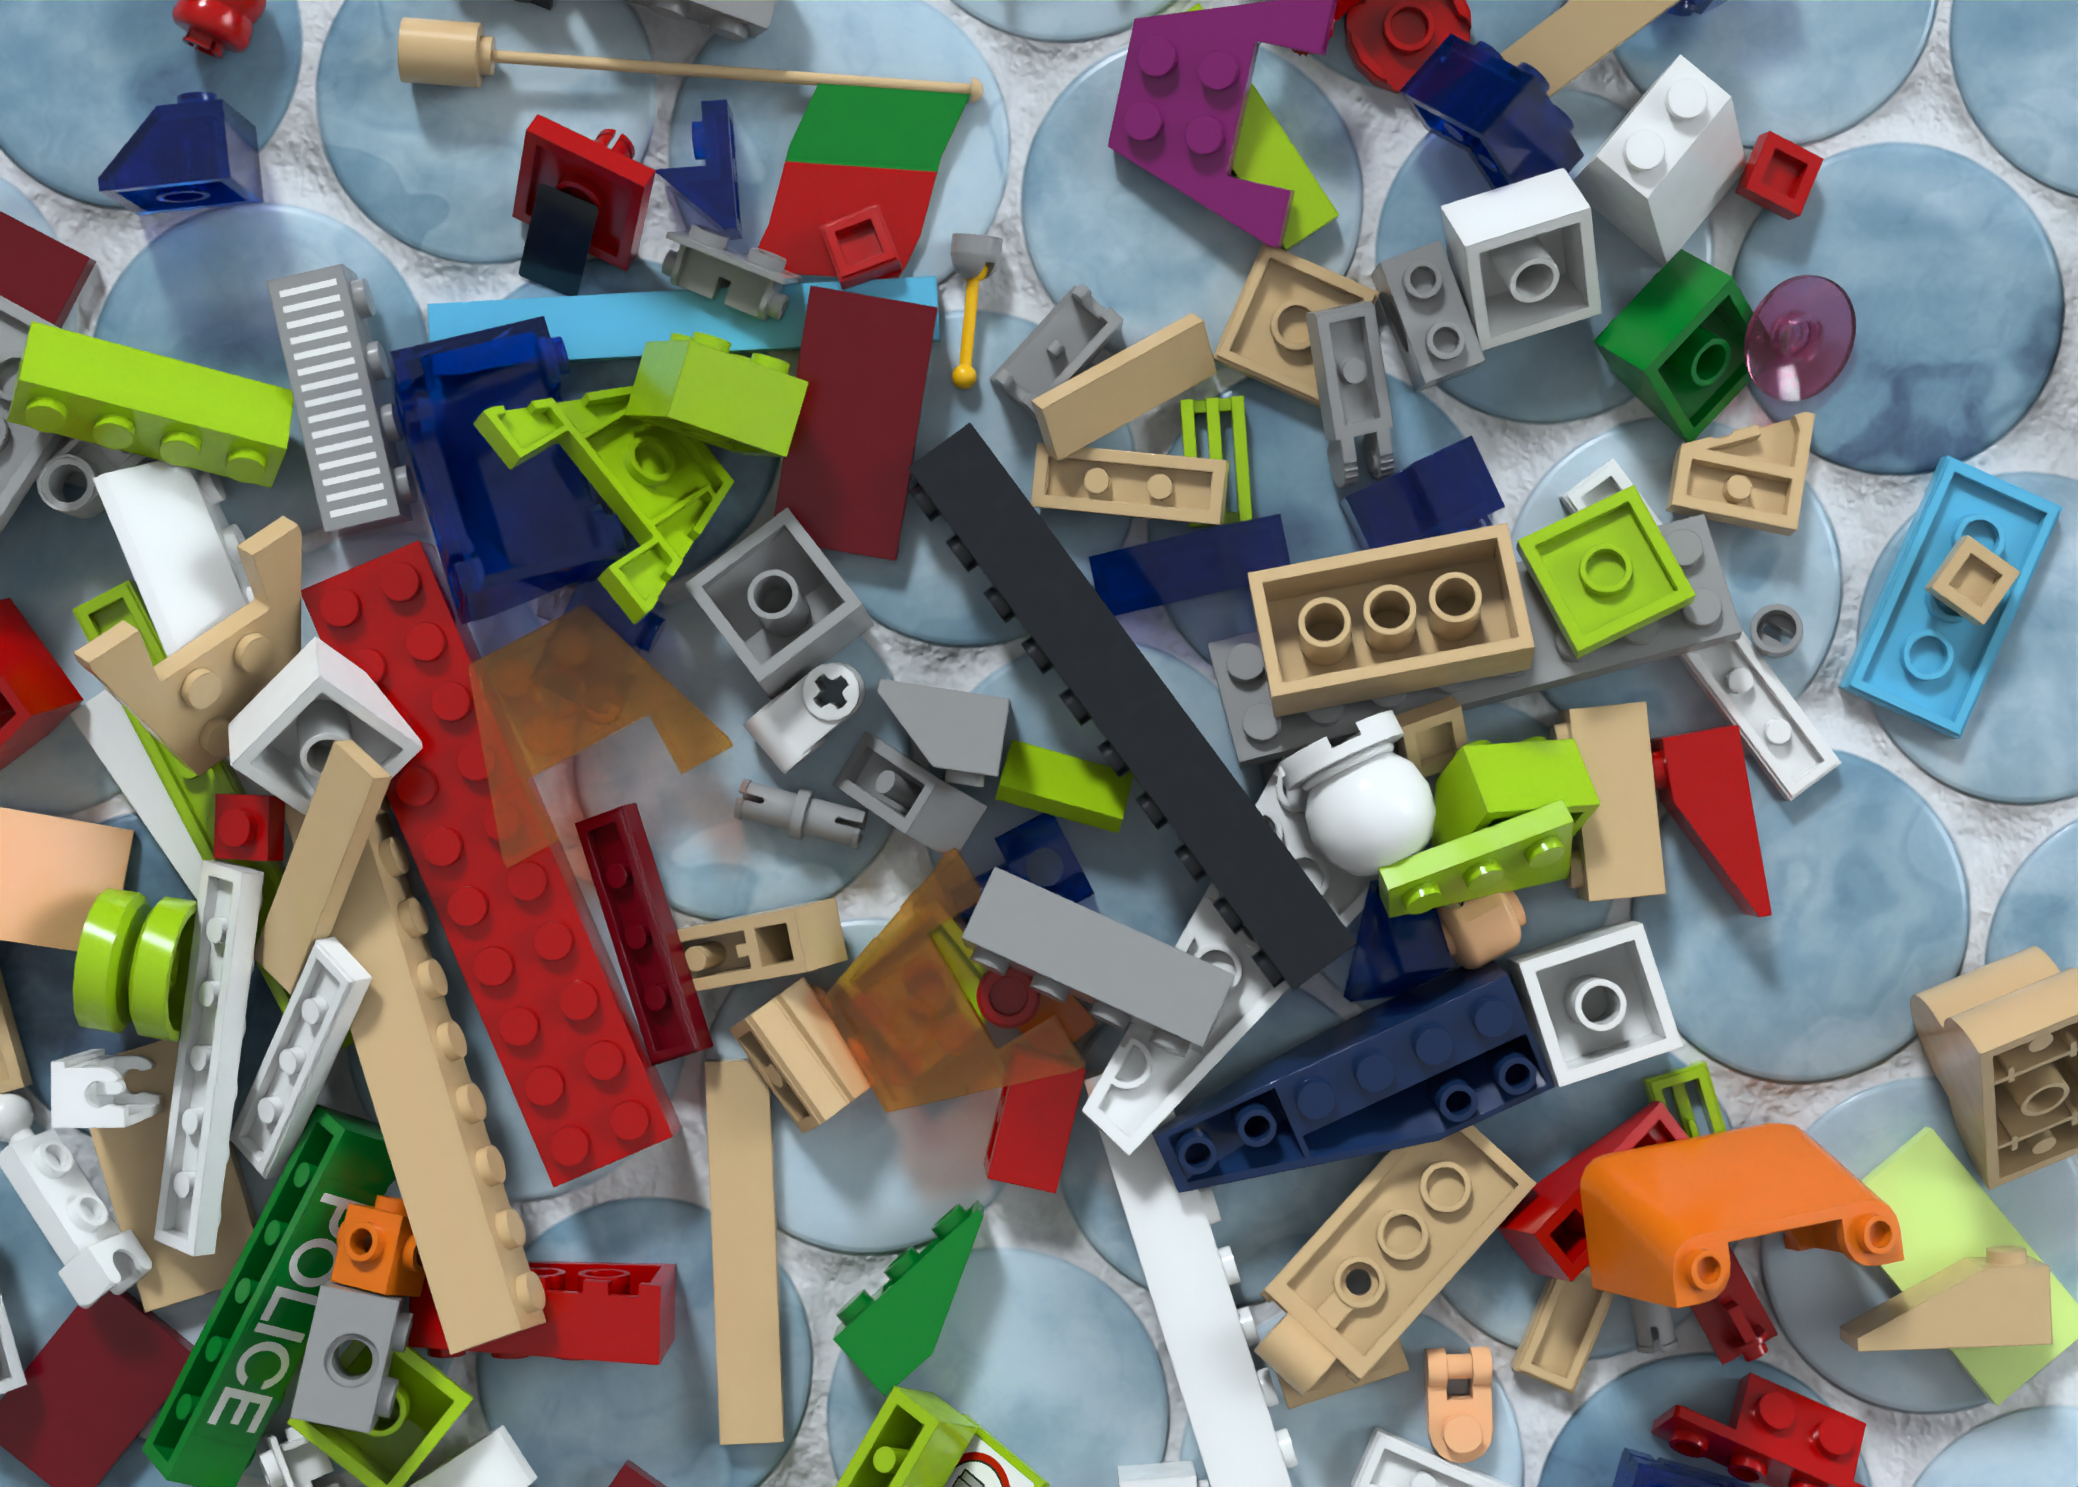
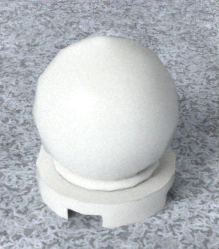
M1392 710L1381 712L1356 722L1360 732L1347 738L1342 744L1332 748L1326 736L1280 762V767H1277L1288 791L1303 788L1309 792L1305 817L1313 843L1331 865L1355 876H1379V867L1391 865L1406 857L1420 853L1430 842L1436 809L1430 785L1411 761L1392 752L1394 750L1393 743L1405 735Z

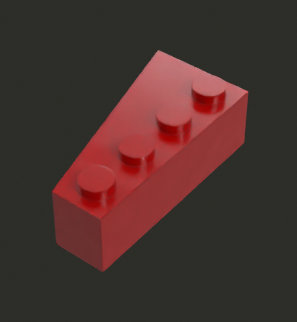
M528 1261L530 1271L537 1274L544 1288L546 1303L543 1312L546 1323L450 1355L426 1275L421 1296H409V1313H413L414 1316L408 1345L415 1348H427V1355L435 1358L461 1357L466 1355V1351L491 1353V1357L498 1359H521L529 1356H539L570 1361L595 1360L660 1365L675 1340L676 1264Z

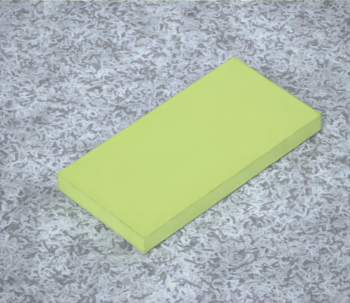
M1925 1126L1860 1180L1888 1204L1897 1216L1901 1230L1904 1260L1878 1267L1900 1293L1963 1258L1986 1257V1248L2023 1247L2026 1248L2028 1256L2043 1263L1932 1128ZM2051 1271L2053 1344L1946 1348L1989 1401L1996 1406L2001 1404L2078 1339V1304Z

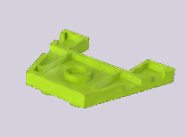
M633 386L587 392L578 400L556 403L553 398L531 401L525 408L506 410L504 405L484 410L473 425L510 470L558 443L640 544V547L607 567L597 578L634 625L640 622L653 609L659 599L658 596L668 581L675 575L683 562L682 559L693 542L700 536L735 481L703 442L624 416Z

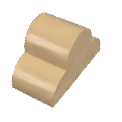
M2031 946L1911 996L1910 1009L1916 1032L1937 1079L1949 1097L1953 1118L1965 1149L1988 1190L2078 1154V969L2071 967L2060 972L2052 959L2037 946Z

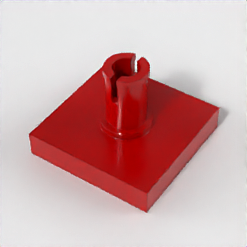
M537 114L525 132L512 217L528 225L530 224L538 186L541 183L592 203L599 208L588 253L627 272L638 255L656 170L633 160L635 148L624 134L620 135L612 149L608 148V145L615 137L616 130L604 129L593 141Z

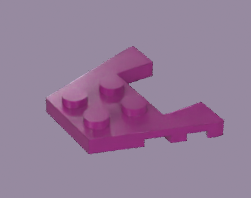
M1273 0L1135 18L1108 147L1268 246L1282 248L1295 191L1235 178L1231 175L1259 45L1266 43L1325 56L1338 0Z

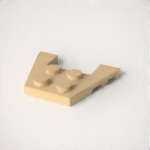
M285 516L280 517L236 546L254 596L253 601L154 667L140 631L124 620L73 652L76 661L83 668L92 673L118 702L126 706L140 720L139 723L184 767L198 776L230 755L228 724L301 651L302 532L297 523Z

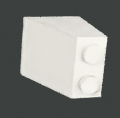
M1680 54L1647 89L1573 179V182L1593 209L1663 267L1680 250L1733 186L1747 165L1732 96Z

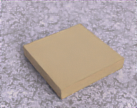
M1263 243L1213 355L1214 362L1320 408L1305 313L1361 301H1373V304H1375L1380 292L1283 249Z

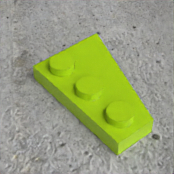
M1560 800L1406 857L1391 865L1379 867V896L1389 918L1405 914H1421L1433 908L1482 898L1495 893H1504L1568 879L1574 820L1564 800Z

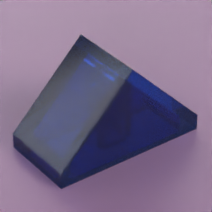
M1370 880L1356 939L1357 944L1354 948L1343 995L1350 1002L1396 997L1407 993L1454 967L1436 908L1421 914H1405L1389 918L1379 896V880Z

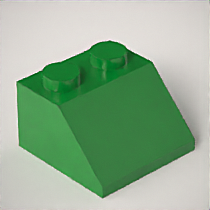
M1680 249L1654 275L1651 281L1593 341L1616 378L1686 443L1694 441L1776 355L1775 349L1734 278L1683 249Z

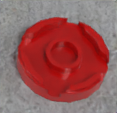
M1360 0L1348 10L1344 21L1345 47L1355 69L1374 86L1396 94L1422 93L1444 83L1462 63L1471 38V11L1466 0Z

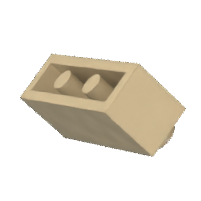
M1646 701L1558 710L1559 723L1551 724L1550 740L1575 739L1601 803L1572 838L1569 878L1565 879L1568 888H1576L1577 899L1589 902L1666 894Z

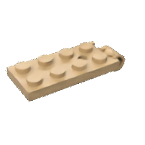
M1473 1125L1439 1141L1390 1150L1260 1293L1268 1303L1273 1300L1287 1314L1258 1344L1254 1352L1301 1396L1322 1377L1335 1360L1348 1370L1346 1376L1357 1384L1537 1183ZM1353 1270H1363L1370 1277V1288L1363 1295H1355L1347 1288L1346 1278Z

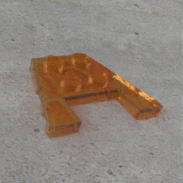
M585 604L468 665L502 860L507 869L560 841L528 783L531 778L645 717L650 718L680 775L733 747L732 742L725 733Z
M955 847L945 853L925 881L900 906L901 909L880 934L872 939L821 999L823 1006L886 1113L1070 1073L1087 1065L1058 1015L1052 1016L1001 1048L997 1047L931 935L932 931L975 906L983 892L982 887L960 850Z

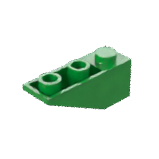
M979 1200L967 1210L960 1203L950 1209L931 1228L937 1237L920 1253L912 1246L906 1249L884 1270L883 1273L890 1280L872 1296L865 1289L861 1290L836 1314L842 1323L837 1326L833 1340L884 1397L934 1352L984 1217V1206Z

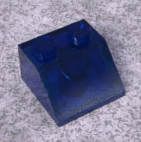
M188 92L177 96V104L159 105L153 109L98 177L99 192L137 215L264 202L256 126L223 99H217V94Z

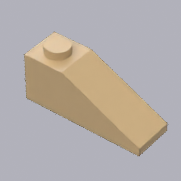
M835 897L677 929L696 991L810 972L848 960Z
M1988 1247L1986 1248V1257L1963 1258L1841 1325L1840 1339L1858 1352L2053 1344L2050 1266L2028 1256L2026 1248Z

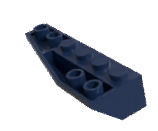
M1493 960L1477 969L1459 967L1314 1036L1208 1096L1153 1131L1152 1135L1178 1192L1181 1193L1439 1141L1548 1091L1555 1086L1510 977Z

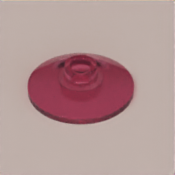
M1806 274L1783 281L1762 299L1750 319L1744 342V358L1747 371L1754 384L1762 392L1782 401H1801L1822 392L1838 377L1850 357L1856 335L1855 311L1844 289L1825 277Z

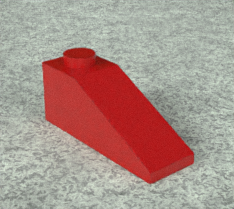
M1739 725L1718 726L1650 738L1655 790H1658L1660 802L1743 914L1755 917L1771 916L1772 911Z
M1653 1101L1539 1181L1497 1228L1533 1273L1573 1282L1589 1265L1580 1195V1181L1585 1167L1594 1158L1603 1154L1689 1137L1661 1101Z

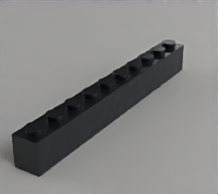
M968 423L909 466L908 469L918 484L908 491L930 522L940 515L955 534L946 541V544L968 573L977 566L984 573L992 586L983 594L1006 624L1016 617L1030 637L1022 642L1021 645L1040 672L1044 675L1054 668L1068 689L1059 694V697L1080 726L1092 720L1106 740L1098 745L1097 749L1116 775L1120 778L1129 771L1144 790L1135 800L1155 828L1159 830L1168 823L1183 844L1173 852L1191 877L1197 883L1207 876L1222 897L1213 902L1212 905L1234 935L1244 928L1251 935L1260 948L1251 958L1273 988L1285 982L1293 992L1357 944L1355 939L973 425Z

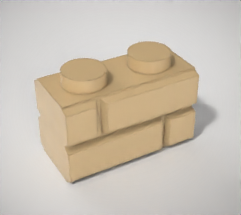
M804 977L785 988L729 1029L803 1134L826 1122L878 1082L870 1071L873 1063L866 1048L853 1037L847 1038L833 1019L836 1015V1010L830 997L820 987L816 985L810 987Z

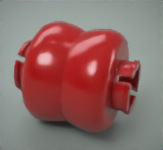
M178 0L173 8L172 17L175 24L187 32L186 36L182 38L185 44L190 47L196 44L194 49L199 52L222 59L223 50L241 53L249 47L253 33V24L263 14L266 8V0Z

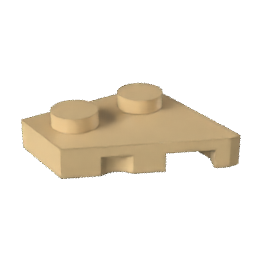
M1803 412L1795 414L1789 420L1759 427L1757 424L1734 430L1727 436L1719 438L1710 436L1681 444L1675 451L1665 511L1688 516L1705 514L1707 520L1791 536L1797 531L1815 414Z

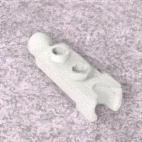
M14 1092L0 1094V1141L8 1142L9 1145L0 1152V1167L65 1265L58 1272L59 1276L78 1305L84 1309L90 1308L109 1290L115 1295L124 1293L151 1270V1259L132 1230L120 1231L107 1211L105 1204L97 1196L73 1159L70 1150L64 1145L56 1131L51 1129L37 1135L34 1134L30 1128L34 1116L31 1103L21 1094Z

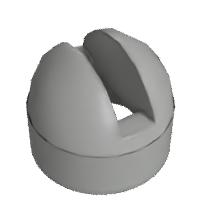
M1783 604L1767 605L1760 609L1752 619L1750 627L1751 639L1755 648L1765 656L1772 658L1788 656L1801 644L1803 638L1802 620L1798 613L1789 606ZM1766 623L1792 640L1787 645H1784L1763 633L1761 629Z

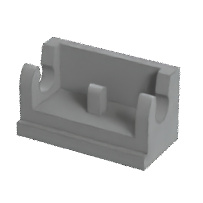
M1080 284L1078 287L1074 285L990 377V381L1035 422H1037L1031 400L1082 373L1122 329L1124 319L1111 307H1106L1105 309L1091 296V290L1083 284Z

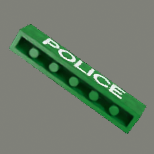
M317 1104L142 1447V1451L167 1481L196 1487H236L244 1470L251 1465L256 1453V1447L273 1413L281 1406L285 1390L302 1356L305 1355L320 1286L331 1279L338 1250L336 1242L337 1233L340 1225L345 1220L348 1203L375 1206L377 1195H385L389 1185L396 1179L379 1123Z

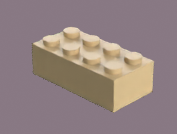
M1507 523L1247 573L1251 603L1274 718L1531 669L1535 645Z

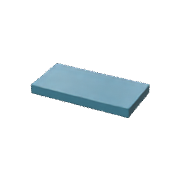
M1948 455L1940 457L1838 688L1952 739H1960L2063 507ZM1966 535L1975 539L2021 572L1985 624L1975 626L1924 590L1958 539Z

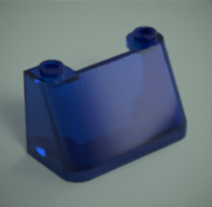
M544 316L390 351L392 392L453 603L462 625L487 619L601 573L618 561V552L625 551L626 545L617 514L606 515L600 503H594L587 478L558 443L510 470L473 425L481 413L490 407L504 405L506 410L527 407L531 401L553 398L556 403L563 402L560 376L570 373L569 359L562 337H550Z

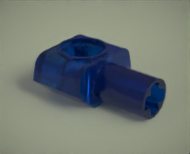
M1042 813L994 838L1005 859V862L995 867L1075 903L1095 894L1055 816ZM1037 849H1052L1062 858V873L1052 883H1037L1027 874L1026 861L1029 855ZM994 867L949 890L966 925L974 912Z

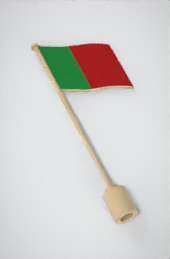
M403 17L398 36V70L400 80L403 83L480 88L484 75L493 76L496 63L817 86L789 145L769 225L758 246L759 249L785 258L787 262L784 270L801 276L838 278L819 226L879 204L902 268L875 279L900 277L921 237L941 157L969 98L970 103H975L981 99L984 92L982 83L972 77L971 84L496 50L495 37L485 36L484 26L480 22Z

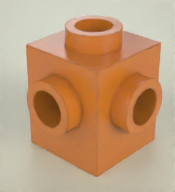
M377 1195L375 1206L348 1203L345 1220L340 1225L337 1233L336 1242L338 1250L330 1281L383 1295L420 1297L426 1274L403 1199Z

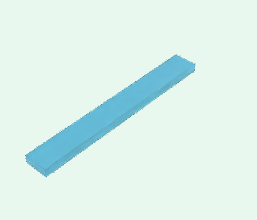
M937 277L872 279L842 290L839 281L786 284L782 286L780 292L789 296L788 305L783 317L780 320L770 317L767 321L760 320L755 316L725 305L724 301L729 287L719 288L716 299H710L690 290L432 303L427 304L430 364L434 370L641 359L646 342L669 341L671 333L692 337L693 332L709 334L730 342L729 354L796 351L801 348L810 285L938 307ZM939 307L933 343H940Z

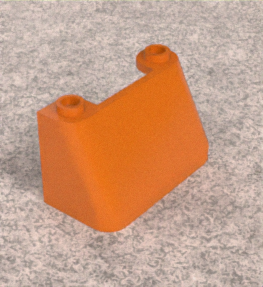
M1765 1123L1607 1153L1594 1158L1585 1167L1581 1177L1580 1195L1593 1289L1676 1309L1706 1303L1717 1298L1725 1289L1729 1280L1731 1262L1728 1242L1781 1231L1786 1234L1784 1236L1785 1249L1804 1251L1819 1248L1840 1252L1850 1261L1864 1266H1880L1904 1260L1900 1225L1896 1214L1890 1206L1810 1135L1795 1125Z

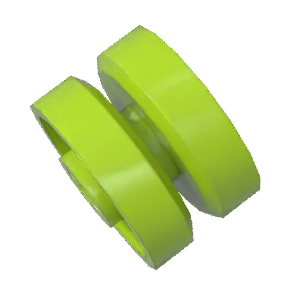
M107 888L98 895L88 913L81 933L74 968V1014L80 1027L120 1033L133 1021L136 1032L140 1036L173 1042L179 1041L197 901L165 896L152 908L148 897L139 892Z

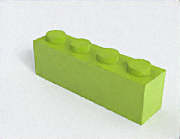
M31 321L19 363L7 422L31 427L40 432L55 433L98 444L112 450H122L165 461L175 466L189 467L217 474L242 483H252L272 488L287 451L294 398L290 389Z
M894 1386L836 1487H944L978 1427L933 1392Z

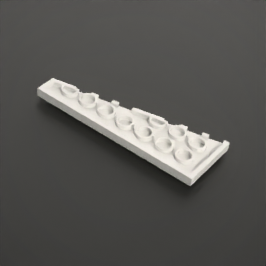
M1397 742L1393 743L1394 750L1392 752L1399 755ZM1342 743L1334 744L1331 746L1332 748H1334ZM1283 756L1280 762L1288 757ZM1276 768L1255 806L1343 925L1347 927L1379 893V876H1355L1329 863L1311 840L1305 817L1309 792L1303 788L1288 791L1278 768ZM1442 772L1425 778L1430 785L1434 804L1436 780ZM1212 883L1175 945V948L1235 974L1233 986L1202 1054L1188 1049L1185 1057L1167 1052L1149 1042L1152 1031L1131 1023L1081 1111L1128 1157L1289 988L1285 982L1273 988L1251 958L1253 954L1260 950L1245 928L1234 935L1212 905L1213 902L1222 897Z

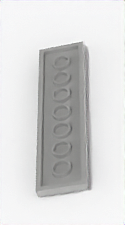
M1705 514L1658 525L1660 532L1696 594L1694 603L1578 659L1575 658L1523 561L1516 564L1535 645L1531 669L1274 718L1257 631L1207 643L1240 769L1277 760L1283 756H1291L1326 736L1331 745L1342 743L1347 738L1360 732L1356 722L1381 712L1392 710L1394 715L1449 696H1452L1461 705L1462 711L1739 640L1742 630Z

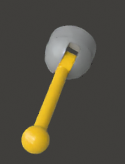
M964 233L952 234L950 252L952 264L957 273L967 280L959 365L952 372L953 384L963 390L971 388L977 380L976 371L972 367L979 283L983 279L989 278L997 270L1001 260L1003 239L999 237Z

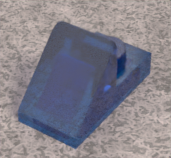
M727 99L701 101L702 121L692 122V142L695 160H706V166L658 169L655 172L668 189L721 233L727 235L728 239H743L733 112Z

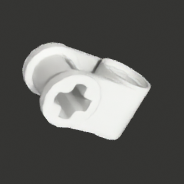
M72 439L44 464L37 478L38 493L47 505L57 511L80 519L92 518L105 510L92 478L104 473L159 460ZM83 471L87 478L85 493L78 500L67 502L63 493L66 479L75 472Z
M841 662L821 664L812 669L789 690L783 691L772 699L743 726L785 775L818 749L828 739L827 736L857 712L865 698V682L860 672L851 665ZM825 676L830 680L846 679L848 686L842 692L847 701L844 706L838 702L827 705L823 703L820 697L827 690L822 682Z

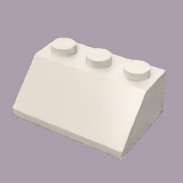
M159 460L104 473L92 478L167 657L253 601L254 596L236 547L245 541V537L236 524L228 525L219 503L226 500V493L217 474L189 467L175 466Z

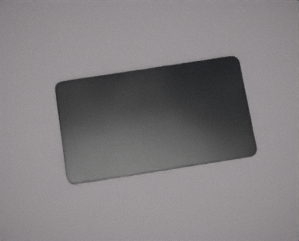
M539 184L520 263L519 275L567 296H578L599 208L592 203L546 184Z

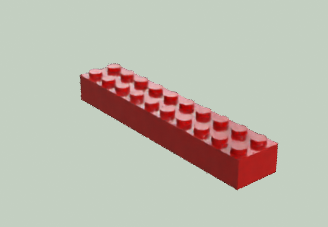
M418 540L302 589L301 596L320 640L364 670L422 741L423 748L390 780L386 795L553 1187H557L673 1137L682 1128L656 1065L651 1066L637 1020L435 546Z

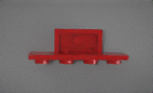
M1751 1372L1739 1380L1728 1426L1681 1405L1673 1406L1654 1420L1651 1433L1668 1441L1669 1446L1674 1451L1688 1457H1705L1727 1467L1730 1475L1744 1482L1764 1483L1770 1487H1865L1854 1482L1866 1423Z

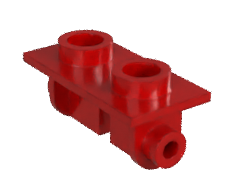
M1730 1246V1277L1725 1289L1715 1299L1690 1306L1722 1365L1740 1355L1743 1356L1746 1362L1762 1357L1768 1352L1765 1342L1778 1335Z

